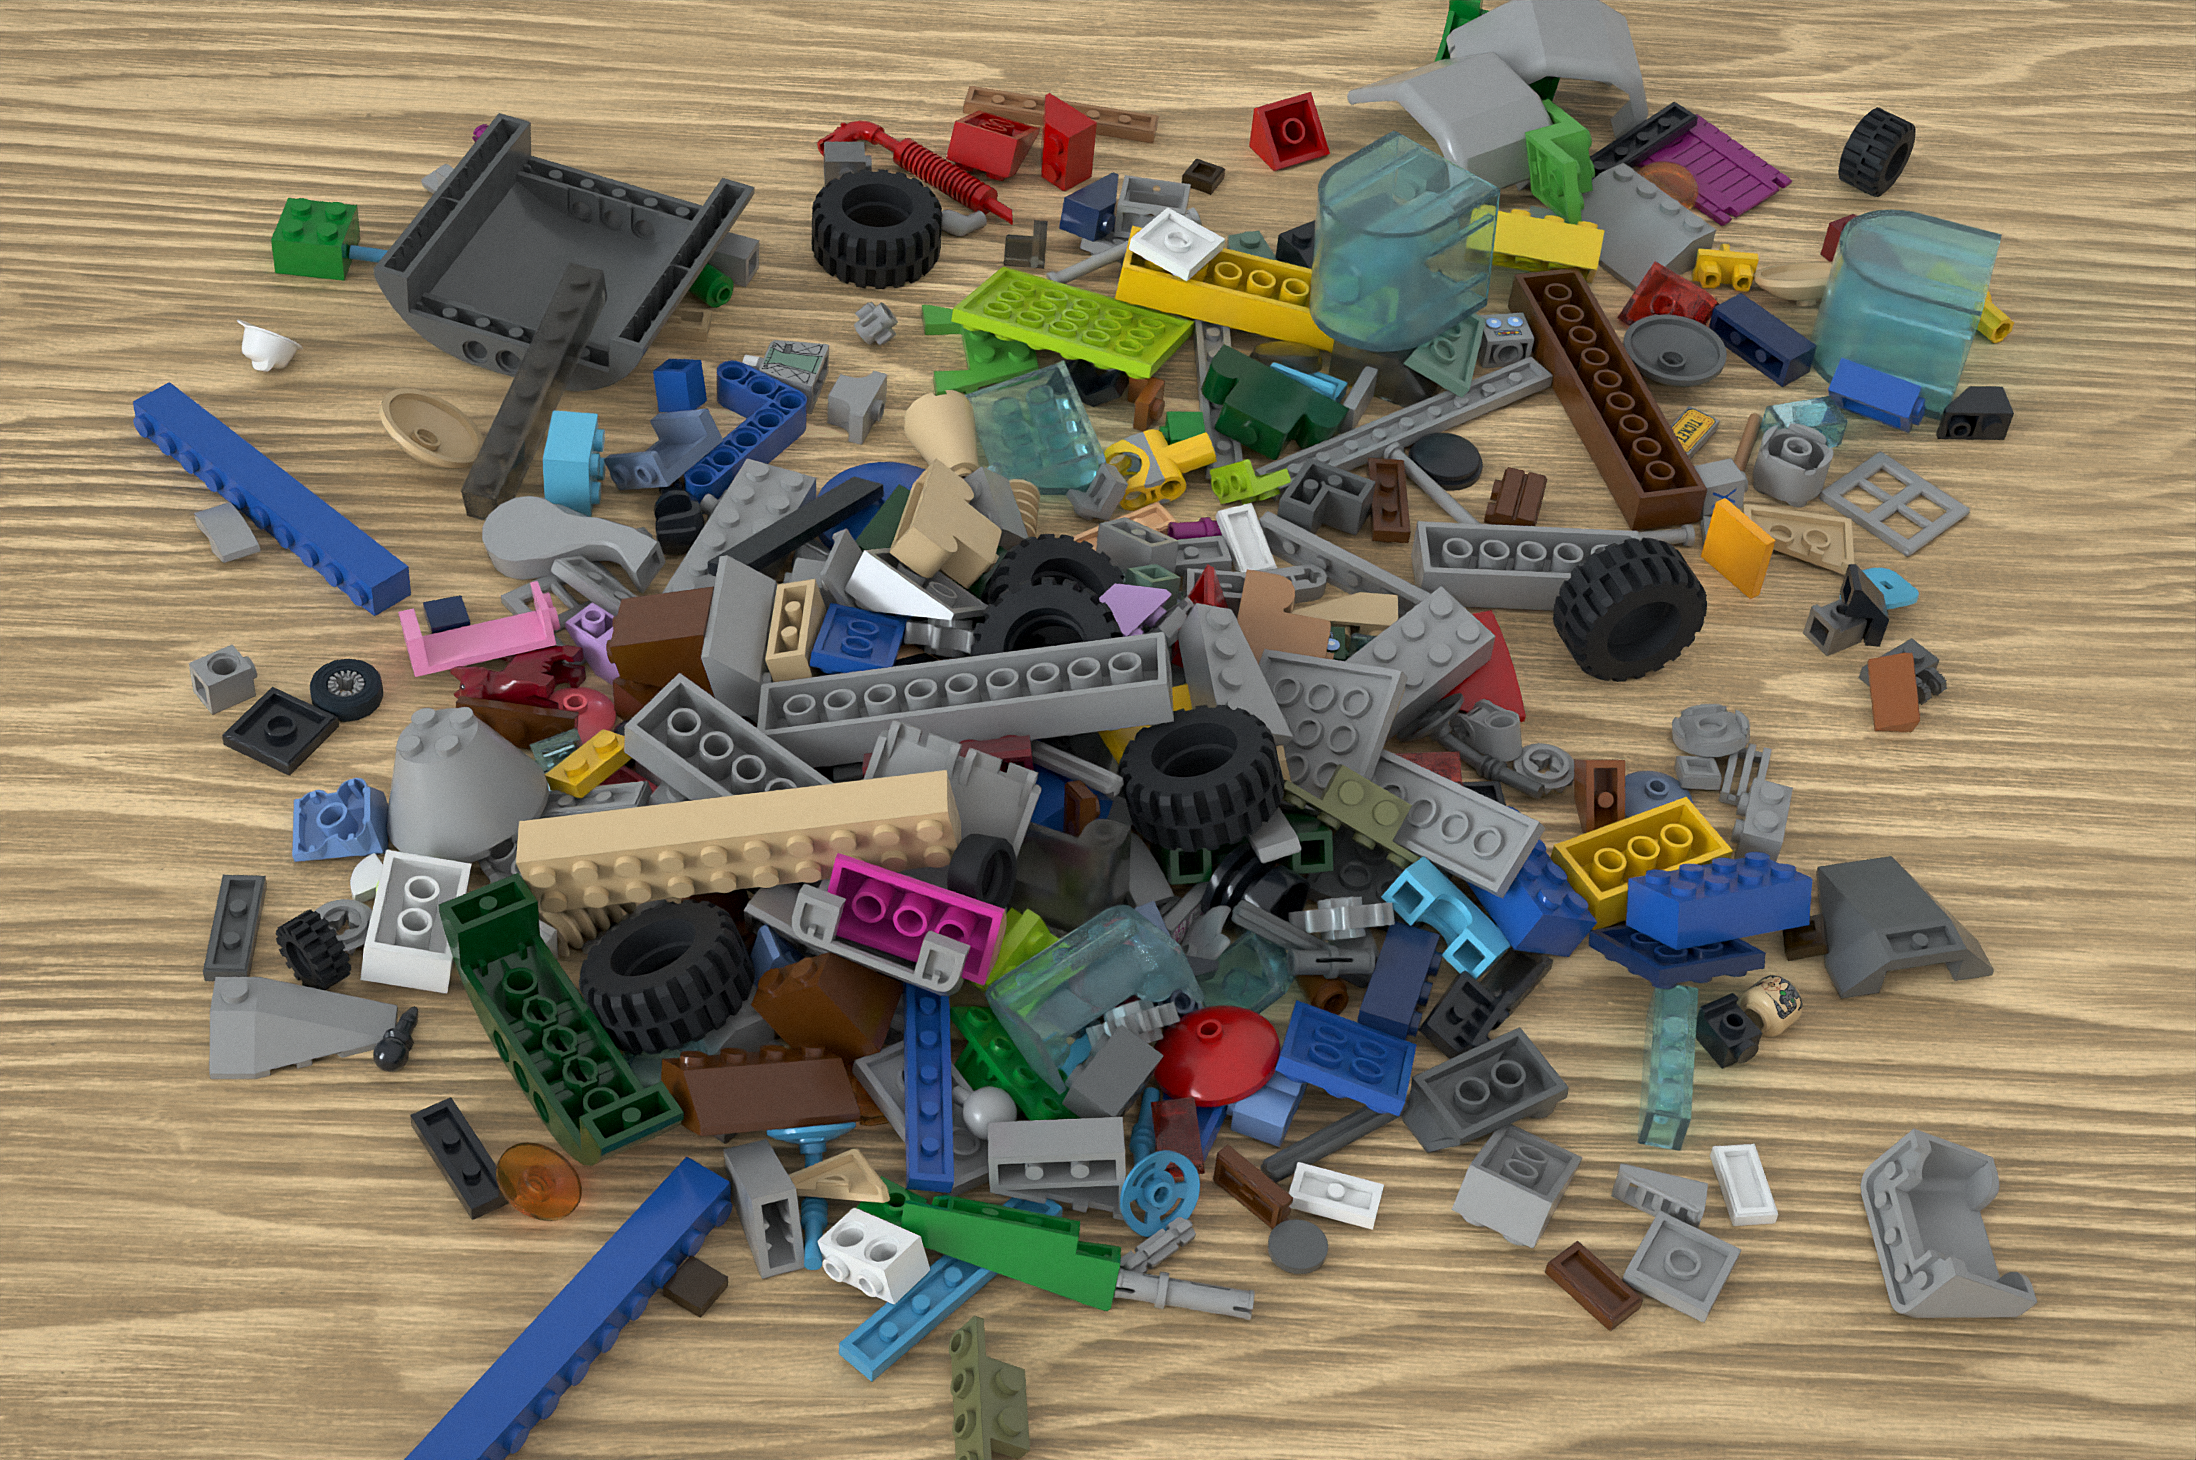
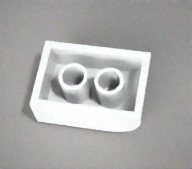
M386 850L364 945L360 980L447 994L454 959L445 935L438 904L467 893L472 864Z

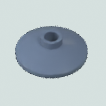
M1637 771L1625 776V819L1687 797L1692 803L1693 800L1689 791L1681 788L1679 781L1667 774L1656 771Z

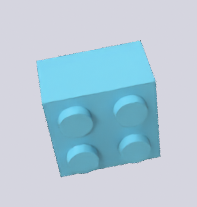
M553 411L543 455L545 499L553 504L564 505L590 517L593 504H600L601 482H598V480H604L606 473L605 458L600 457L599 452L604 451L605 430L598 429V414Z

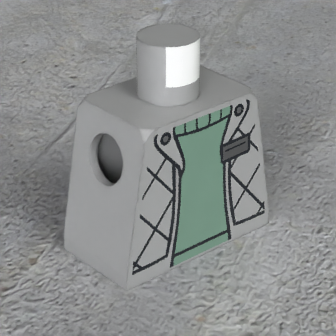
M774 340L770 342L764 358L745 355L743 363L804 393L807 398V413L812 414L829 372V345Z

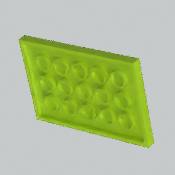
M1004 266L953 308L951 318L952 322L962 324L963 328L970 331L983 330L995 334V337L1001 340H1017L1028 343L1027 345L1035 350L1048 349L1059 352L1066 359H1083L1093 362L1094 366L1100 369L1124 371L1129 377L1135 379H1149L1193 334L1195 321L1140 305H1131L1115 300L1112 297Z

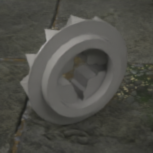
M1543 743L1530 744L1523 747L1521 756L1514 759L1513 771L1543 784L1546 795L1552 789L1562 793L1566 786L1573 784L1574 760L1559 747ZM1548 764L1550 765V771H1546L1545 774L1538 772V770L1546 768Z
M341 899L328 902L315 910L320 913L321 919L325 918L329 922V928H334L335 931L340 930L342 925H345L346 920H348L350 929L345 930L344 934L336 936L338 941H342L345 946L343 951H347L353 956L356 948H364L372 914L370 907L359 901Z

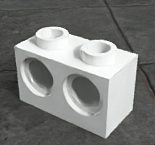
M855 1207L817 1241L823 1257V1268L833 1280L837 1282L843 1281L861 1289L870 1297L876 1296L894 1305L930 1271L921 1236Z

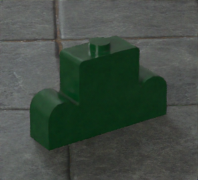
M1225 344L1213 357L1201 387L1202 394L1206 399L1215 404L1223 405L1214 427L1215 430L1272 460H1277L1291 440H1296L1299 447L1304 450L1338 436L1349 411V408Z

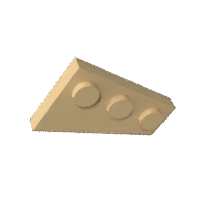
M1744 504L1742 512L1776 540L1773 550L1843 575L1846 574L1848 565L1854 564L1851 518Z

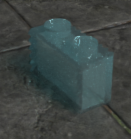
M1831 396L1766 406L1760 428L1765 433L1769 428L1779 425L1778 430L1788 429L1789 424L1805 425L1822 433L1827 438L1826 445L1828 448H1833L1841 445L1848 421L1847 418H1844V413L1841 414V409H1838Z

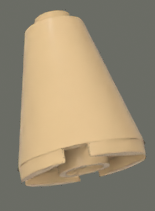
M945 390L947 394L935 396L934 392L927 393L914 401L906 410L904 415L905 426H903L905 435L929 465L937 458L964 479L979 469L975 416L972 404L964 394L954 390Z

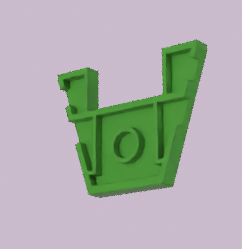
M922 305L921 316L925 335L961 334L968 370L934 371L933 384L936 396L947 394L945 390L963 392L965 396L978 393V388L995 383V386L999 388L1038 377L1039 366L1035 349L1027 345L1028 343L1017 340H1001L995 337V334L983 330H967L963 328L962 324L951 321L953 309Z

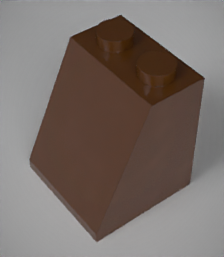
M714 586L621 599L618 615L613 617L612 638L606 644L609 662L611 664L615 663L620 679L664 688L680 673L715 698L701 659Z
M828 952L766 971L758 981V988L751 1006L792 1049L799 1048V1043L801 1042L822 1043L825 1045L826 1050L841 1057L843 1063L881 1052L904 987L900 982L832 952Z

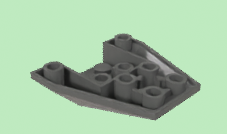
M1892 856L1819 866L1817 868L1820 914H1823L1826 922L1829 951L1828 954H1824L1825 968L1841 999L1879 993L1887 971L1945 963L1954 981L1993 975L1994 969L1978 940Z

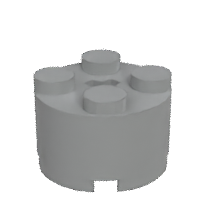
M1789 424L1788 429L1778 430L1779 425L1773 426L1764 433L1753 469L1754 489L1759 493L1768 494L1776 499L1786 501L1793 507H1804L1807 501L1816 498L1821 493L1833 457L1832 447L1829 449L1826 445L1827 438L1811 427L1801 424Z

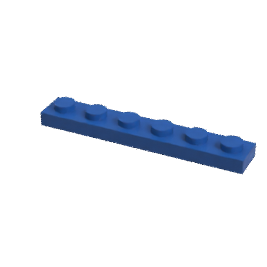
M903 981L906 1189L951 1193L954 1185L949 996H941Z

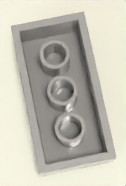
M1440 586L1348 658L1345 662L1401 670L1408 677L1403 697L1385 743L1491 659L1495 635Z

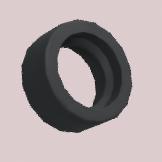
M969 834L961 840L954 851L949 865L947 890L1005 909L1011 899L1017 875V860L1013 846L1004 838L983 834Z

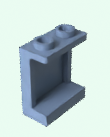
M708 409L659 413L650 420L659 438L655 444L645 452L611 454L604 459V462L610 472L611 479L619 490L668 487L719 445L723 438Z

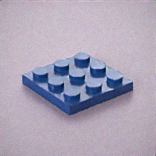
M1296 1000L1275 1071L1283 1073L1291 1081L1297 1083L1307 1082L1324 1088L1327 1093L1334 1097H1348L1364 1103L1368 1108L1377 1113H1391L1400 1116L1406 1101L1417 1044Z

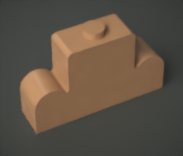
M1247 569L1237 621L1258 665L1264 649L1333 660L1334 653L1327 652L1331 630L1330 621L1292 614L1295 601V588L1292 582L1278 574Z

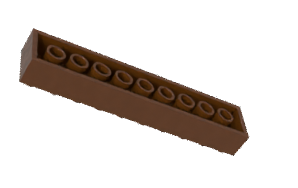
M1578 267L1514 274L1508 308L1511 313L1524 314L1534 336L1532 351L1539 364L1553 375L1552 388L1631 530L1699 522L1707 488Z

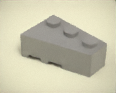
M1123 1117L987 1122L990 1193L1045 1204L1047 1199L1071 1203L1072 1210L1086 1212L1087 1208L1090 1207L1113 1212V1218L1124 1220L1120 1208L1121 1190L1126 1179Z

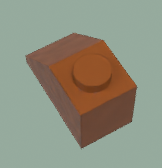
M1574 759V800L1583 834L1625 819V760Z

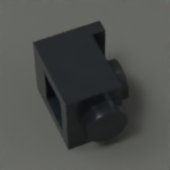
M1734 993L1701 1006L1692 1031V1035L1722 1069L1734 1063H1745L1752 1059L1758 1052V1045L1762 1036L1760 1029L1738 1006V997Z

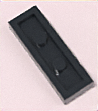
M451 1097L410 1115L412 1128L472 1220L514 1201L512 1188Z

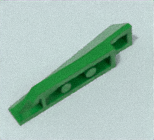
M949 1195L935 1196L931 1205L911 1200L905 1201L900 1227L921 1236L924 1247L1103 1311L1111 1309L1121 1264V1247L1078 1241L1080 1221Z

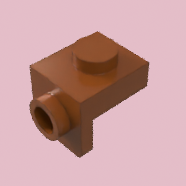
M1152 376L1149 379L1129 377L1127 400L1135 404L1134 429L1146 431L1154 420H1160L1165 407V401L1163 400L1164 380Z

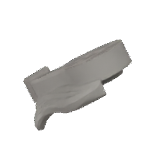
M517 497L500 504L488 515L482 527V540L495 569L506 577L520 580L555 575L551 572L555 559L581 555L589 562L612 561L620 564L639 592L644 593L666 563L659 541L653 539V535L645 527L636 529L604 518L590 517L564 505L553 504L547 499L540 497Z

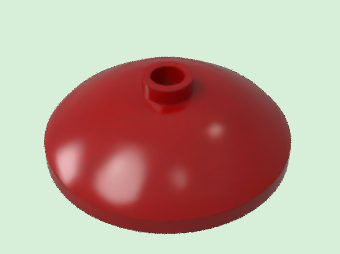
M1221 1005L1195 1010L1181 1017L1179 1022L1170 1025L1162 1033L1163 1039L1157 1040L1154 1049L1164 1056L1154 1072V1077L1164 1093L1174 1100L1187 1105L1216 1107L1238 1102L1260 1090L1274 1075L1281 1051L1277 1032L1266 1018L1246 1008Z

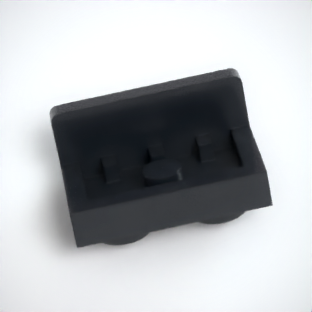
M1464 970L1454 978L1418 1031L1449 1059H1452L1491 1041L1487 1035L1490 1030L1497 1029L1508 1017L1510 1012L1506 1007L1514 995L1507 989L1495 998Z

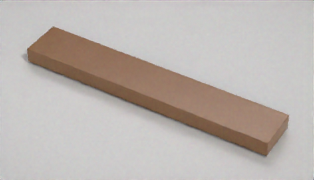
M969 86L964 101L963 113L972 114L981 110L1017 122L1043 126L1045 97ZM1064 101L1097 122L1096 135L1154 143L1159 120L1157 115Z

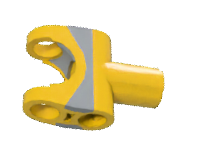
M1155 429L1134 434L1112 444L1103 452L1101 457V463L1109 464L1115 456L1125 455L1120 462L1110 465H1114L1123 476L1134 475L1126 481L1128 486L1123 499L1119 502L1122 508L1129 511H1136L1155 502L1164 504L1179 498L1186 490V481L1182 475L1183 473L1217 462L1215 451L1207 432L1168 445L1163 433ZM1141 492L1135 499H1125L1129 493Z

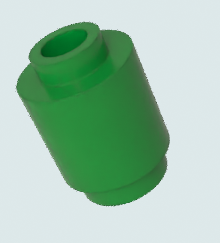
M707 263L689 289V292L709 306L717 308L730 300L734 284L729 276Z

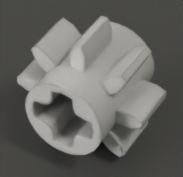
M873 302L867 303L855 313L860 320L854 324V327L867 344L871 345L877 341L881 346L896 335L892 327L898 321L884 303L881 302L876 307Z

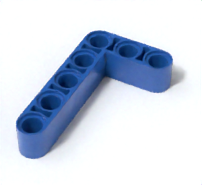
M730 360L719 364L717 367L718 403L747 419L724 437L719 445L685 472L684 491L696 497L699 504L706 494H712L716 499H719L723 492L729 488L746 459L769 464L806 431L807 398L804 393L743 362Z

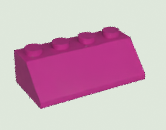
M840 853L837 854L828 888L829 893L846 899L836 933L837 936L917 962L924 938L930 930L970 945L961 977L985 985L998 959L1007 926L1005 909Z

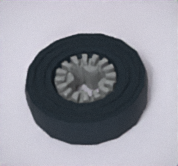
M348 658L327 663L314 673L310 682L312 704L337 716L338 721L342 722L359 720L371 715L380 706L383 698V685L380 673L373 665L362 660Z

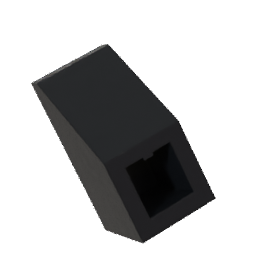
M1969 386L1945 407L1936 433L1937 439L2005 440L2014 412L2004 388L1999 386Z

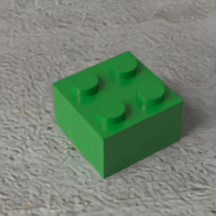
M288 198L271 238L275 273L345 281L353 260L349 259L350 246H358L361 239L357 205L343 204L341 202L314 201L305 198Z

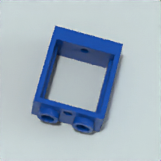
M1841 357L1828 388L1830 405L1910 433L1913 424L1920 425L1926 411V406H1924L1926 399L1922 397V386Z

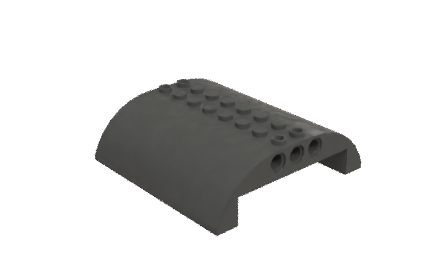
M499 113L374 267V277L383 294L401 318L425 340L451 356L481 368L553 389L568 391L597 390L613 385L625 378L638 365L754 195L755 187L722 178L702 206L531 156V122Z

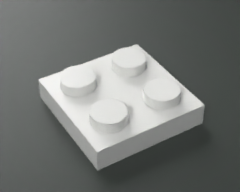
M1167 207L1131 238L1129 250L1171 272L1173 275L1188 281L1223 250L1225 238Z

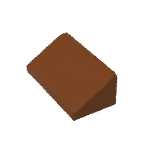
M1900 653L1869 659L1867 664L1874 731L1912 732L1920 722L1913 653Z

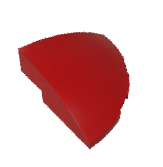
M1492 610L1474 613L1472 615L1495 635L1491 659L1439 701L1451 695L1461 693L1465 700L1459 710L1469 712L1473 709L1476 702L1485 699L1503 709L1517 713L1520 722H1525L1526 714L1516 672L1498 622Z

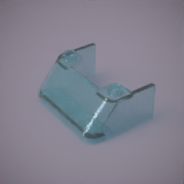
M1117 905L1106 909L994 981L985 993L992 1011L1031 1069L1058 1094L1067 1090L1057 1071L1065 1064L1066 1059L1070 1055V1047L1065 1039L1135 994L1143 1001L1160 1002L1167 999L1178 988L1198 1004L1205 1000L1180 944L1129 905Z

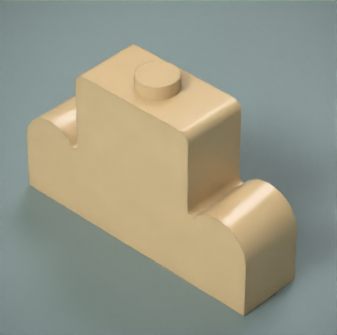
M936 458L912 485L889 553L922 577L932 578L941 569L963 587L969 589L983 573L987 574L997 562L999 555L996 554L1002 531L997 525L968 504L974 498L971 487L964 479Z

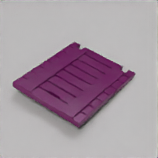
M1696 114L1698 120L1695 127L1636 165L1721 226L1726 225L1732 220L1727 213L1737 218L1779 191V187L1785 188L1792 183V179L1780 173L1779 170L1770 164L1768 165L1766 161L1756 156L1747 148H1744L1743 145L1734 139L1732 140L1730 136L1720 131L1711 123H1708L1707 120Z

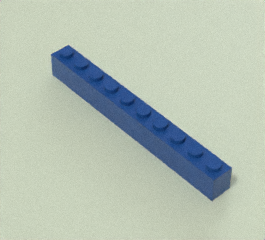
M169 382L133 401L135 412L133 422L136 430L142 437L149 438L159 446L165 455H170L177 460L189 474H194L205 482L209 490L219 493L228 502H231L238 511L240 510L252 519L256 527L267 531L276 538L283 548L290 549L300 557L307 567H312L323 575L331 586H337L347 594L355 605L362 606L373 616H376L411 595L409 567L172 383Z
M686 1157L404 1460H504L509 1453L514 1454L518 1452L526 1442L529 1431L540 1419H547L554 1412L560 1397L571 1385L576 1386L584 1379L594 1359L601 1352L606 1353L613 1347L623 1327L630 1320L635 1321L642 1315L652 1295L659 1288L663 1289V1286L687 1257L691 1255L694 1257L698 1253L705 1237L715 1226L720 1227L726 1222L732 1211L731 1182Z

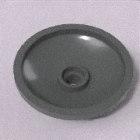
M1653 315L1634 322L1627 329L1623 339V346L1641 375L1659 384L1672 387H1692L1713 380L1722 372L1727 358L1726 347L1713 330L1702 323L1682 316Z

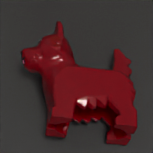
M554 645L501 657L499 659L510 663L499 672L488 670L484 667L463 666L454 667L450 671L460 681L459 690L454 693V697L457 699L459 696L551 709H559L557 702L548 699L554 693L556 685L567 683L571 688L577 689L586 680L585 667L572 663H562V660L574 663L582 662L584 659L582 647L569 645Z

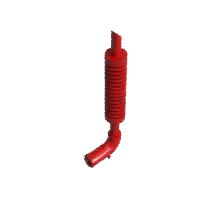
M862 120L852 121L847 124L842 122L840 127H837L836 130L817 142L818 150L823 156L824 142H857L858 140H864L873 145L879 144L893 153V161L896 165L948 195L950 198H953L974 212L982 211L985 215L991 212L1013 225L1012 209L997 201L998 193L994 188L971 176L966 171L928 150L911 138H905L901 142L886 134L884 128L878 124Z

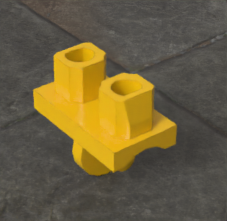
M1721 244L1719 250L1698 248L1696 264L1692 271V281L1701 282L1703 288L1715 289L1721 283L1732 284L1736 291H1749L1759 261L1758 254L1730 251L1729 244Z

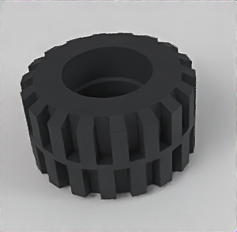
M1879 107L1872 109L1854 128L1843 149L1838 170L1839 179L1873 197L1881 196L1896 182L1909 160L1916 135L1914 124Z

